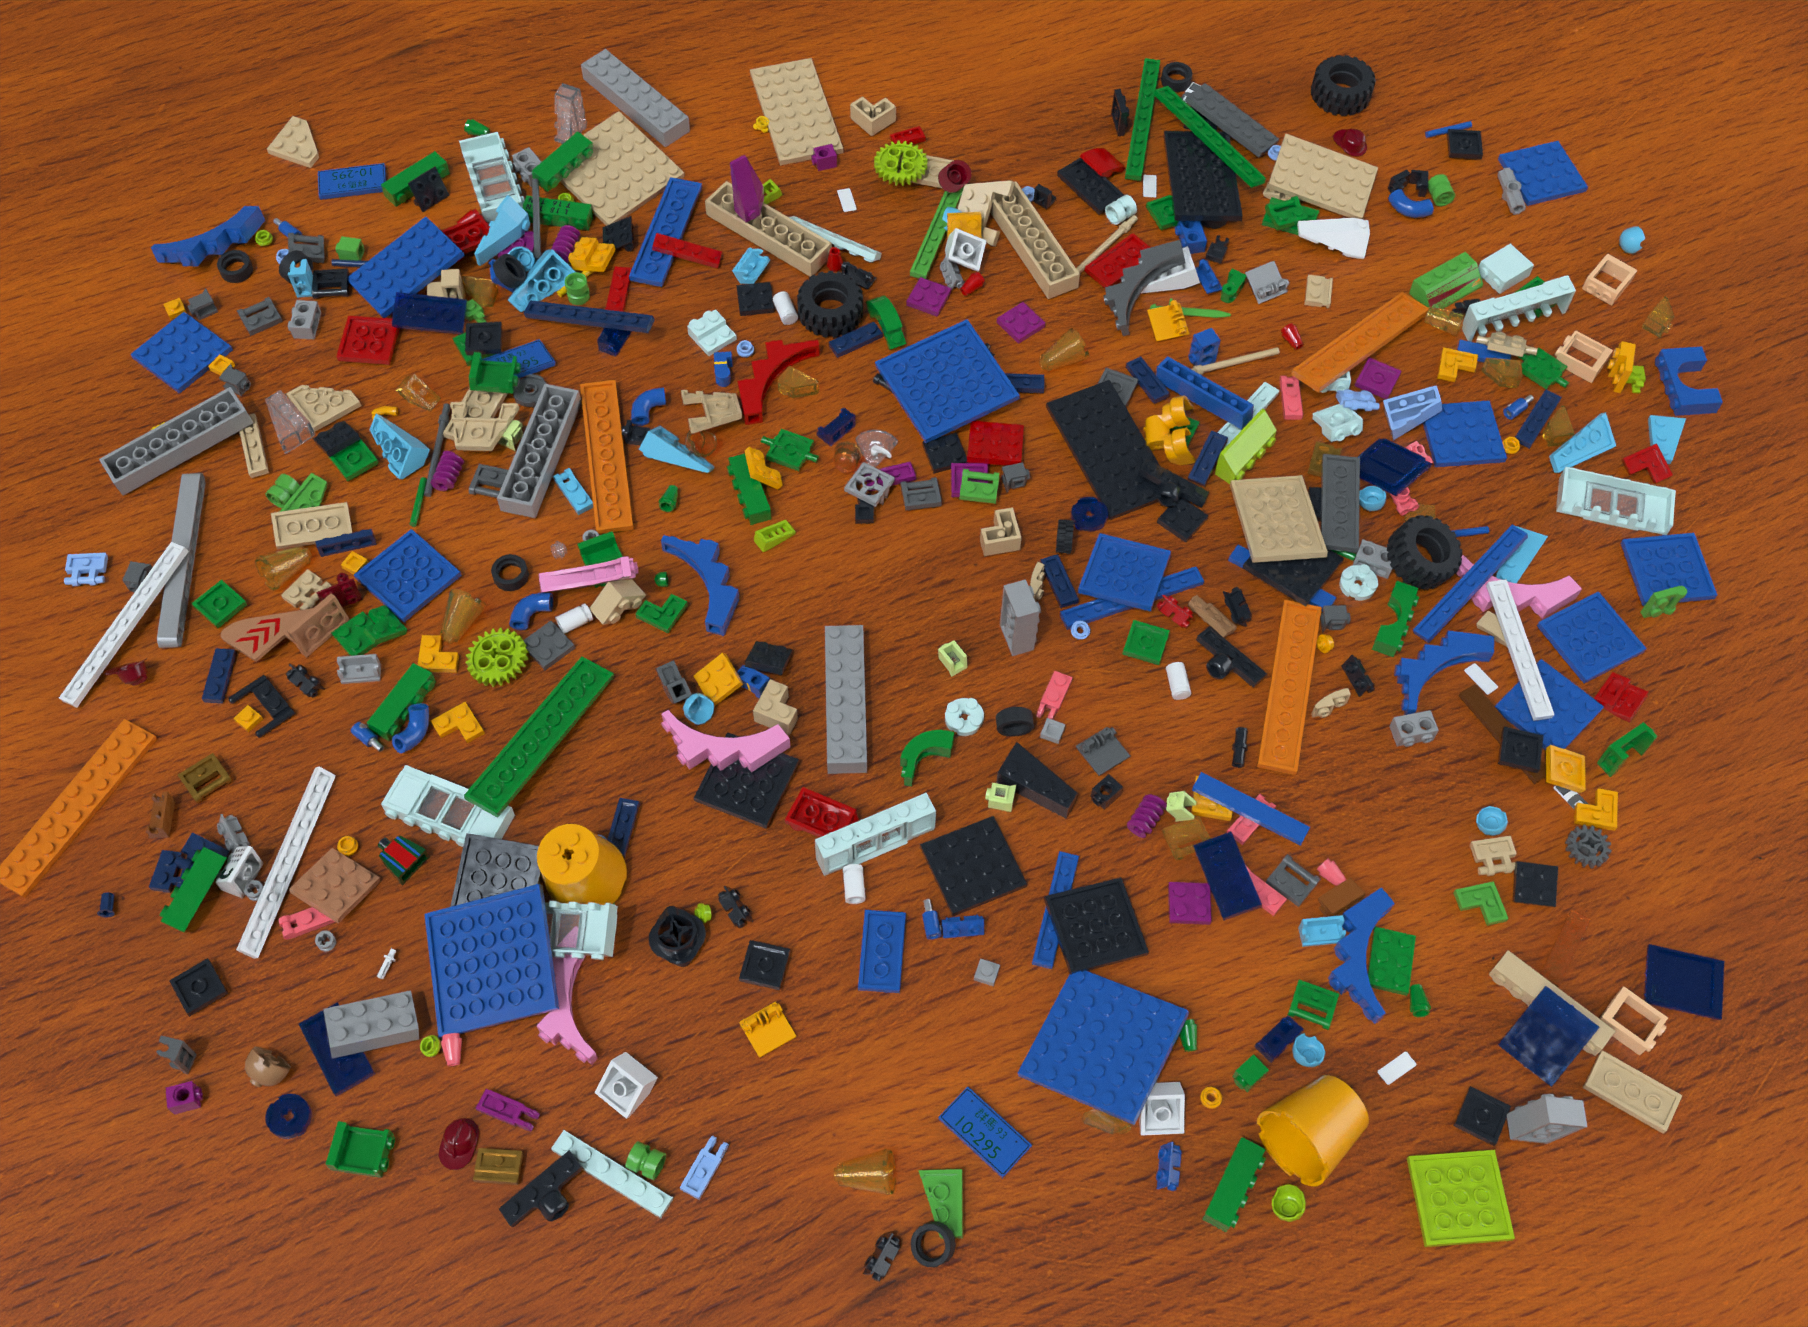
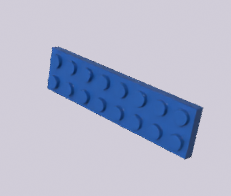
M670 177L630 272V281L659 287L663 286L675 256L652 250L656 233L682 240L701 193L702 183Z

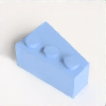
M1437 385L1383 400L1384 411L1393 440L1442 411V402Z

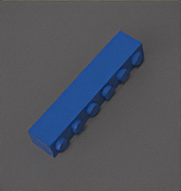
M1167 356L1157 366L1156 376L1164 386L1182 396L1185 395L1190 401L1242 430L1253 419L1254 404Z

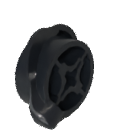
M668 906L659 916L649 933V945L657 956L677 966L686 967L691 963L703 945L706 930L703 922L698 917L678 907ZM676 931L678 932V935H679V936H678L679 941H677V939H676Z

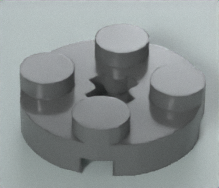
M535 374L526 375V378L523 379L519 378L518 386L514 387L513 392L515 402L525 407L535 408L543 386L547 383L541 376Z

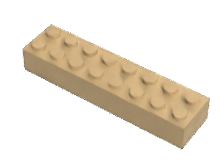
M727 181L705 200L706 214L810 277L828 260L829 251L832 248L831 242L765 203L762 205L760 216L745 223L734 211L732 184Z
M1015 182L1011 197L995 193L990 213L1046 297L1050 299L1078 288L1079 272L1018 183Z

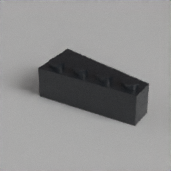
M1016 742L997 772L996 783L1007 786L1016 785L1015 793L1067 818L1076 803L1077 792Z

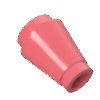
M1329 858L1317 868L1320 872L1319 875L1335 886L1347 880L1336 863Z
M451 1033L443 1035L441 1046L447 1066L460 1065L462 1046L460 1034Z

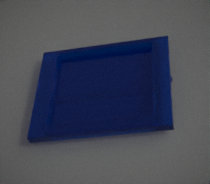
M1379 438L1358 456L1360 458V478L1394 496L1400 494L1432 466V463L1426 461L1425 457L1385 438Z
M1648 944L1644 1001L1651 1005L1722 1020L1724 961Z
M1545 986L1498 1046L1552 1087L1600 1027L1574 1008L1573 1005H1570Z

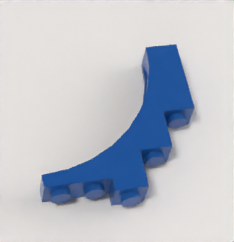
M244 206L236 215L214 229L185 240L154 244L151 250L158 263L182 262L183 266H199L207 255H222L232 243H247L265 222L259 206Z
M663 535L661 539L662 550L687 562L697 571L706 585L709 593V609L705 619L706 631L724 636L739 602V591L733 586H726L730 576L728 566L720 562L716 563L720 554L719 544L713 540L701 539L699 544H696L692 541L680 540L674 536Z
M1447 631L1445 637L1441 639L1440 646L1425 644L1422 651L1418 652L1417 659L1401 658L1399 664L1395 665L1394 676H1397V684H1402L1404 699L1402 700L1401 710L1404 711V715L1416 712L1418 696L1422 687L1438 672L1459 663L1473 661L1489 662L1494 654V636Z
M1382 887L1343 913L1344 924L1342 927L1350 934L1338 941L1334 950L1338 959L1345 963L1333 970L1328 977L1331 987L1341 995L1348 991L1350 998L1360 1005L1365 1017L1372 1020L1374 1024L1379 1022L1386 1012L1376 999L1369 982L1366 969V950L1373 928L1381 918L1391 911L1395 904Z

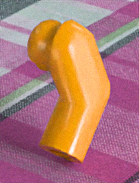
M382 406L373 409L371 412L372 420L375 414L397 416L398 407Z

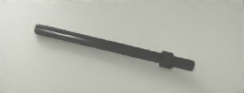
M532 179L533 254L536 262L542 256L539 180Z
M449 404L443 405L442 414L439 415L438 419L439 428L424 491L426 497H431L433 490L430 482L438 467L444 439L443 432L450 421Z

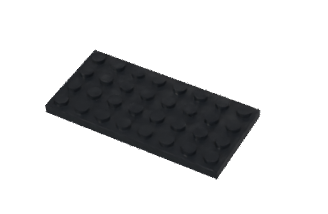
M1164 131L1163 139L1174 221H1242L1243 215L1236 173L1192 131ZM1217 131L1231 145L1229 134L1224 131Z
M1110 380L1046 403L1049 414L1109 520L1158 502L1157 493L1159 486L1138 475V471L1145 458L1157 465L1159 463L1149 446H1146L1144 437Z

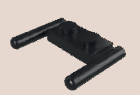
M264 674L228 698V701L234 704L252 692L271 715L273 720L255 732L258 738H261L295 715L294 711Z

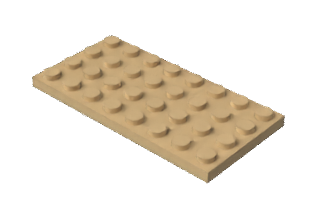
M812 58L750 69V75L763 115L769 119L768 130L780 166L811 160L813 148L828 144L833 145L836 154L843 153V146Z

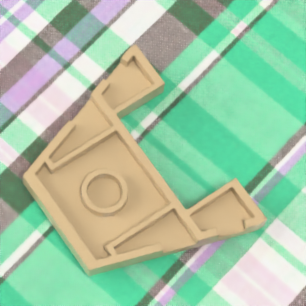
M1009 180L965 184L958 210L961 212H981V238L996 247L1000 232L986 228V223L995 193L1011 197L1015 182Z
M681 390L683 405L702 403L706 416L688 419L691 433L742 419V412L736 393L713 392V395L703 394V391H696V394L688 393V390Z
M451 402L450 407L452 409L451 415L454 425L453 432L456 449L492 451L520 409L518 403H502L498 418H467V403Z

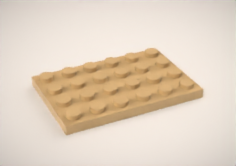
M1285 134L1267 188L1291 197L1298 196L1302 201L1348 218L1362 219L1378 167Z
M1302 475L1231 480L1230 488L1253 563L1327 557L1328 551Z

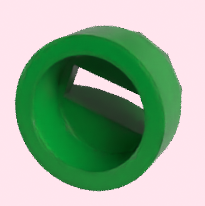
M659 572L655 575L654 581L656 585L668 587L667 572Z

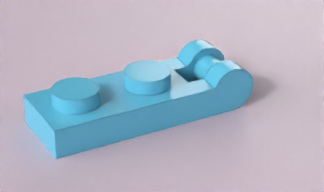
M570 468L565 469L564 473L560 475L556 474L553 476L555 483L578 515L593 508V501L575 478Z

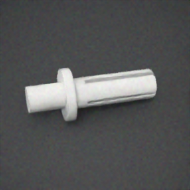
M391 948L388 956L384 955L385 960L377 975L378 978L384 979L392 961H396L394 959L396 950Z

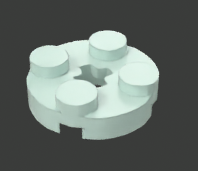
M1353 565L1342 572L1339 586L1347 597L1350 595L1355 600L1363 601L1373 596L1378 587V579L1368 565ZM1356 580H1360L1362 582V585L1360 586L1358 583L1355 584L1354 582Z
M960 698L947 705L945 723L948 729L957 732V735H973L983 724L984 712L977 703V700L973 698ZM961 714L969 715L967 717V720L959 718V716H961Z

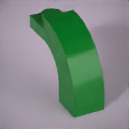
M884 295L865 301L870 317L876 318L882 328L888 349L905 345L906 341L901 329L903 326L891 301Z
M931 730L921 733L909 741L900 757V767H903L901 777L904 778L905 786L912 787L916 767L925 757L933 755L951 757L954 732Z

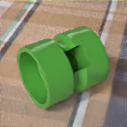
M1439 174L1428 181V190L1436 206H1445L1454 200L1455 192L1446 175Z
M574 272L566 276L565 288L569 302L574 305L585 304L590 298L585 275Z
M281 474L275 481V485L271 486L265 495L271 503L279 508H283L300 485L289 475Z
M637 1141L628 1155L625 1167L636 1173L642 1171L643 1176L654 1181L663 1168L666 1153L657 1149L651 1151L649 1145Z

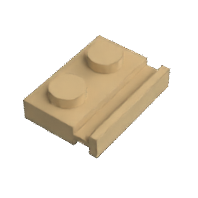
M1308 274L1304 305L1327 306L1329 308L1333 278L1325 279L1323 276Z

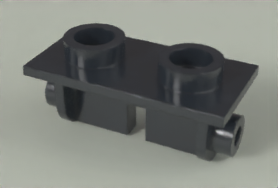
M850 262L842 263L841 268L843 270L841 273L844 276H850L852 280L854 279L858 286L868 290L877 279L871 272L861 268L857 269Z
M1234 587L1231 593L1223 591L1225 604L1231 612V619L1235 624L1247 627L1246 622L1251 621L1252 614L1246 603L1240 605L1246 601L1242 590L1239 587Z
M1351 655L1341 666L1356 693L1361 697L1366 691L1368 693L1373 692L1375 684L1372 683L1368 675H1364L1366 670L1361 664V660Z
M291 663L288 664L292 667V670L287 671V679L296 687H299L303 682L299 689L306 696L314 698L318 694V689L325 690L320 684L321 680L314 675L310 676L307 673L308 669L301 664L297 666Z
M724 886L726 892L722 891L718 894V901L726 912L733 908L727 915L734 926L742 928L745 926L746 920L754 922L750 916L752 914L751 910L747 905H743L740 900V893L735 888L732 889Z
M884 1233L877 1239L873 1255H870L864 1264L865 1270L863 1274H873L872 1279L880 1282L881 1279H884L891 1265L884 1259L887 1257L891 1261L894 1260L901 1247L899 1245L901 1241L896 1237L892 1238L893 1233Z

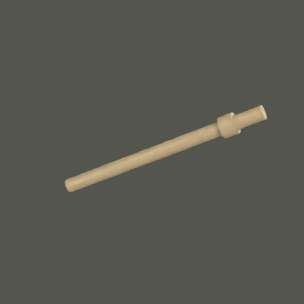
M1133 215L1130 219L1124 221L1116 232L1076 268L1079 274L1084 271L1086 265L1099 257L1123 233H1127L1138 220L1137 216Z
M1277 347L1212 364L1196 365L1191 370L1203 375L1204 372L1277 355L1280 351Z

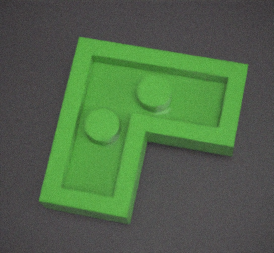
M1494 881L1456 889L1453 892L1460 911L1480 907L1487 926L1503 923L1509 919Z

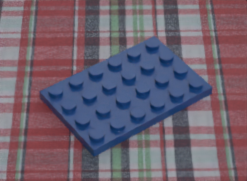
M424 217L348 276V282L382 318H386L441 275V270H447L465 255L427 217Z

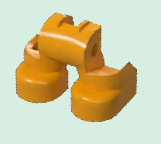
M1185 395L1174 397L1170 403L1165 404L1162 407V415H1153L1146 418L1145 427L1143 428L1146 433V446H1149L1151 451L1164 448L1168 460L1180 466L1196 462L1186 444L1185 436L1191 435L1187 427L1176 429L1170 434V429L1173 427L1190 425L1185 411L1193 409V405Z

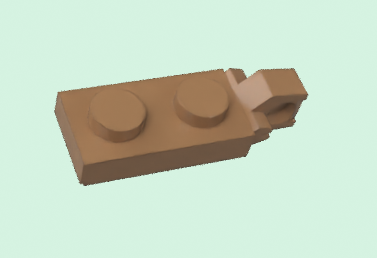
M1198 595L1193 596L1188 603L1193 612H1196L1203 621L1213 627L1222 637H1226L1236 630L1237 626L1211 603L1206 604Z

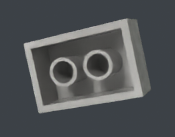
M1553 1094L1541 1095L1540 1099L1528 1101L1527 1105L1515 1107L1514 1111L1507 1113L1510 1140L1548 1144L1587 1127L1583 1101L1574 1100L1571 1096L1557 1098Z

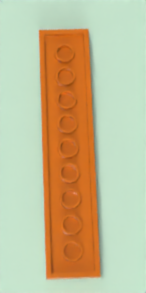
M1401 292L1292 369L1291 375L1319 393L1429 313L1430 308Z
M616 380L580 384L596 531L598 534H604L611 531L634 530Z
M1284 600L1257 762L1258 768L1291 775L1297 774L1322 607L1309 604L1305 607L1299 602Z
M124 719L0 865V885L25 899L157 741V737Z

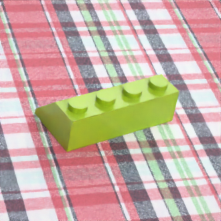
M1263 408L1219 455L1215 475L1229 484L1231 480H1241L1245 475V471L1252 469L1256 459H1261L1268 447L1271 448L1276 441L1275 435L1277 430Z

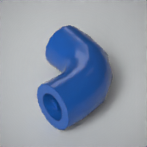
M1401 189L1395 190L1388 197L1392 207L1406 217L1422 218L1433 214L1434 209L1430 199L1413 201Z
M664 388L647 390L635 399L631 410V421L634 425L643 426L648 424L650 409L655 406L666 405Z
M536 593L522 598L514 606L511 613L510 627L516 630H525L528 628L530 617L534 613L539 611L551 612L553 609V594Z
M414 704L408 707V726L403 732L394 735L392 738L393 747L397 752L404 753L412 749L424 738L429 726V709L427 704Z

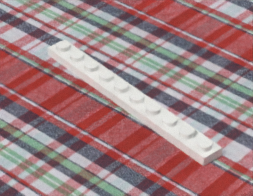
M173 542L169 544L60 695V700L76 708L79 706L189 551L185 547Z
M321 767L314 769L236 949L254 959L260 955L336 775Z

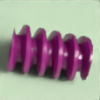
M564 225L560 228L551 249L567 264L569 263V253L574 252L575 243L579 242L580 232L573 226Z
M443 451L438 467L430 482L431 485L439 491L453 489L464 460L454 452Z
M1152 794L1145 795L1139 807L1136 808L1135 813L1131 816V820L1127 822L1128 829L1141 838H1145L1146 834H1151V828H1154L1156 826L1155 822L1160 820L1159 815L1164 814L1163 809L1165 810L1167 807L1166 802L1158 796Z

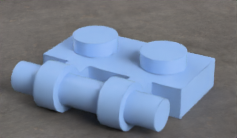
M1337 390L1336 398L1340 405H1343V408H1349L1350 410L1364 409L1365 411L1379 409V403H1376L1374 396L1369 391Z
M106 553L68 554L65 571L67 574H72V576L64 578L65 585L80 586L81 584H89L93 586L98 585V583H105V577L98 576V573L106 572L108 555ZM89 573V576L81 577V574Z

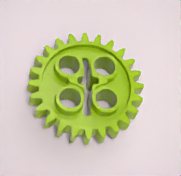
M897 141V144L891 142V146L885 144V148L880 147V152L877 151L874 157L875 172L879 173V178L883 177V181L889 180V184L895 182V186L898 183L904 186L905 182L911 185V181L916 183L917 178L922 179V175H925L928 159L926 158V153H923V149L918 150V145L913 147L912 142L907 145L906 141L903 144ZM900 162H901V171H900V173H898V171H899V166H900Z
M493 628L491 634L485 631V637L478 636L479 641H472L474 647L468 648L471 653L466 654L468 658L466 661L467 670L478 683L483 682L485 686L490 683L494 687L496 682L502 686L504 680L510 683L509 678L516 679L515 673H522L520 667H526L523 661L528 660L526 656L529 653L526 649L527 645L520 635L518 636L515 631L511 633L508 628L505 632L502 628H499L498 632Z

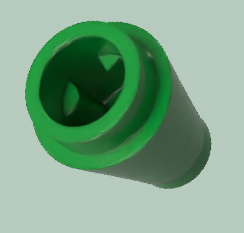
M467 119L464 131L468 135L482 136L489 134L490 128L474 119Z
M669 485L659 499V507L665 512H671L676 508L679 489L675 485Z
M1420 984L1412 985L1410 987V1012L1413 1013L1414 1017L1428 1016L1431 1006L1423 986Z
M1194 1019L1186 1020L1179 1034L1184 1052L1197 1050V1024H1195Z

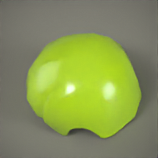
M1286 1184L1277 1188L1272 1198V1209L1280 1220L1287 1222L1300 1219L1305 1211V1197L1297 1186Z

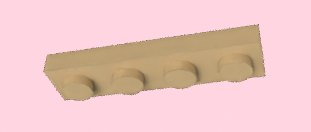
M253 413L249 415L253 424L240 430L248 473L251 478L269 473L257 417Z

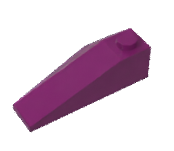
M743 155L730 162L734 211L747 223L760 216L764 201V187L747 157Z

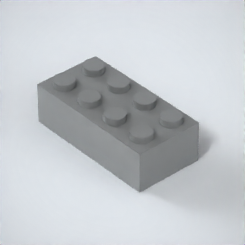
M1026 579L1004 585L1000 627L1012 656L1034 650L1035 642H1037V624L1039 623L1041 608L1039 603L1035 602L1033 588L1028 586Z
M411 991L323 1009L332 1058L419 1040V1028Z

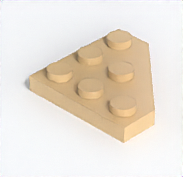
M292 116L267 148L268 154L309 168L319 158L307 121Z
M301 385L286 393L288 399L314 432L361 406L351 390H343L342 392L334 391L333 388L319 387V389H315L307 385Z

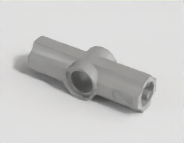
M1510 167L1504 168L1498 172V178L1503 189L1502 198L1507 201L1510 212L1513 215L1520 214L1526 208L1520 192L1521 184L1516 180Z

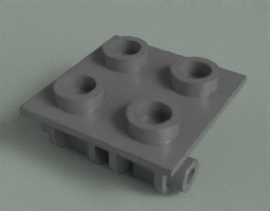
M1106 727L1076 745L1078 751L1098 776L1130 757L1129 753L1114 736L1116 731L1113 727Z

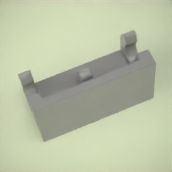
M377 654L337 657V663L340 670H337L341 684L381 680V663Z

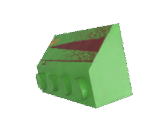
M1463 252L1414 279L1409 294L1415 300L1430 308L1429 314L1432 316L1483 287L1477 262L1466 252Z

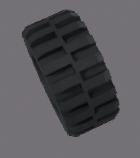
M1336 55L1335 57L1327 58V60L1322 61L1317 66L1311 85V95L1320 109L1323 108L1325 112H1331L1332 115L1346 116L1349 114L1351 116L1363 111L1368 106L1376 83L1375 74L1371 67L1366 65V62L1358 60L1357 57ZM1336 84H1345L1349 87H1341Z
M820 272L816 276L812 275L809 277V280H805L798 290L797 304L800 322L808 331H813V334L817 336L823 335L825 338H828V336L835 338L838 335L843 336L847 334L848 331H853L855 326H858L863 317L862 289L850 276H844L841 272ZM826 300H836L843 303L842 306L835 309H825L818 306L820 302Z
M1424 515L1411 517L1389 537L1387 551L1389 553H1387V557L1391 561L1390 566L1397 572L1396 575L1404 579L1403 582L1406 584L1410 583L1414 587H1420L1425 590L1434 589L1459 570V566L1462 563L1461 543L1456 539L1455 532H1452L1447 524L1441 523L1442 520L1438 518L1433 519L1432 516L1427 515L1425 517ZM1416 543L1428 550L1433 562L1422 556Z

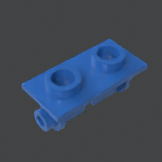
M1205 259L1200 260L1199 267L1195 269L1206 293L1209 294L1222 290V286L1211 269L1209 262Z
M978 914L964 916L963 921H960V917H945V919L941 920L943 938L984 935L983 916H978Z
M1174 1142L1162 1145L1158 1152L1159 1168L1156 1174L1158 1190L1167 1187L1169 1191H1176V1187H1179L1180 1171L1173 1170V1167H1180L1182 1151L1179 1146L1174 1145Z

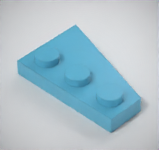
M1650 415L1648 418L1650 446L1657 443L1667 464H1670L1673 460L1686 418Z

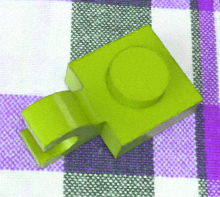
M1633 366L1632 373L1626 382L1631 383L1632 393H1640V387L1644 386L1646 380L1644 366Z

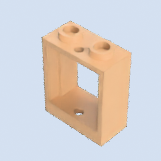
M1607 254L1587 277L1582 289L1612 306L1632 282L1637 270ZM1601 270L1622 282L1616 290L1595 279Z
M1575 330L1572 336L1568 335L1563 342L1564 347L1560 346L1555 356H1557V360L1568 366L1566 370L1592 383L1607 363L1613 350ZM1573 346L1597 359L1593 367H1590L1568 355L1567 352Z
M1623 986L1599 1019L1615 1030V1033L1612 1035L1614 1038L1640 1056L1645 1050L1650 1052L1656 1044L1654 1038L1656 1035L1660 1037L1667 1026L1664 1023L1668 1017ZM1623 1002L1655 1024L1644 1041L1612 1019Z

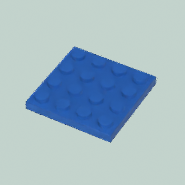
M1559 141L1500 154L1498 157L1503 168L1510 167L1513 170L1516 180L1521 184L1520 192L1527 206L1586 192L1588 189L1587 184Z
M183 312L130 355L136 362L180 394L209 370L208 366L219 354L225 357L233 349L224 340Z
M1490 401L1442 404L1441 412L1423 422L1435 467L1502 463L1507 459Z
M412 529L354 574L355 579L403 622H406L462 576L457 568Z
M1099 533L1080 582L1078 593L1151 611L1171 556V551Z
M1695 533L1622 540L1621 546L1642 606L1646 605L1654 592L1677 586H1684L1687 589V594L1679 602L1710 600L1717 597Z
M1599 591L1541 620L1537 624L1540 631L1584 684L1644 653L1647 649Z
M1540 659L1537 662V667L1554 716L1549 719L1533 721L1520 681L1495 705V708L1519 730L1544 735L1542 745L1544 750L1549 745L1566 749L1602 711L1604 706L1544 660Z

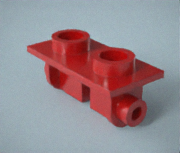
M1162 595L1164 601H1159L1156 605L1158 611L1168 618L1174 613L1175 616L1171 620L1181 628L1187 629L1190 625V619L1195 621L1192 616L1193 612L1185 606L1183 609L1178 606L1179 602L1172 596L1167 598L1165 595Z

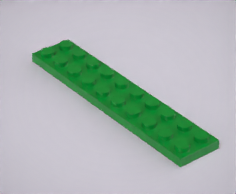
M581 656L464 794V799L498 818L614 678V673Z

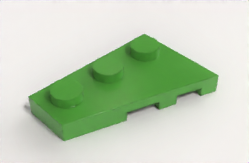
M311 473L279 512L320 506L328 485L327 481Z
M918 1170L935 1222L947 1225L953 1232L955 1239L963 1238V1170Z

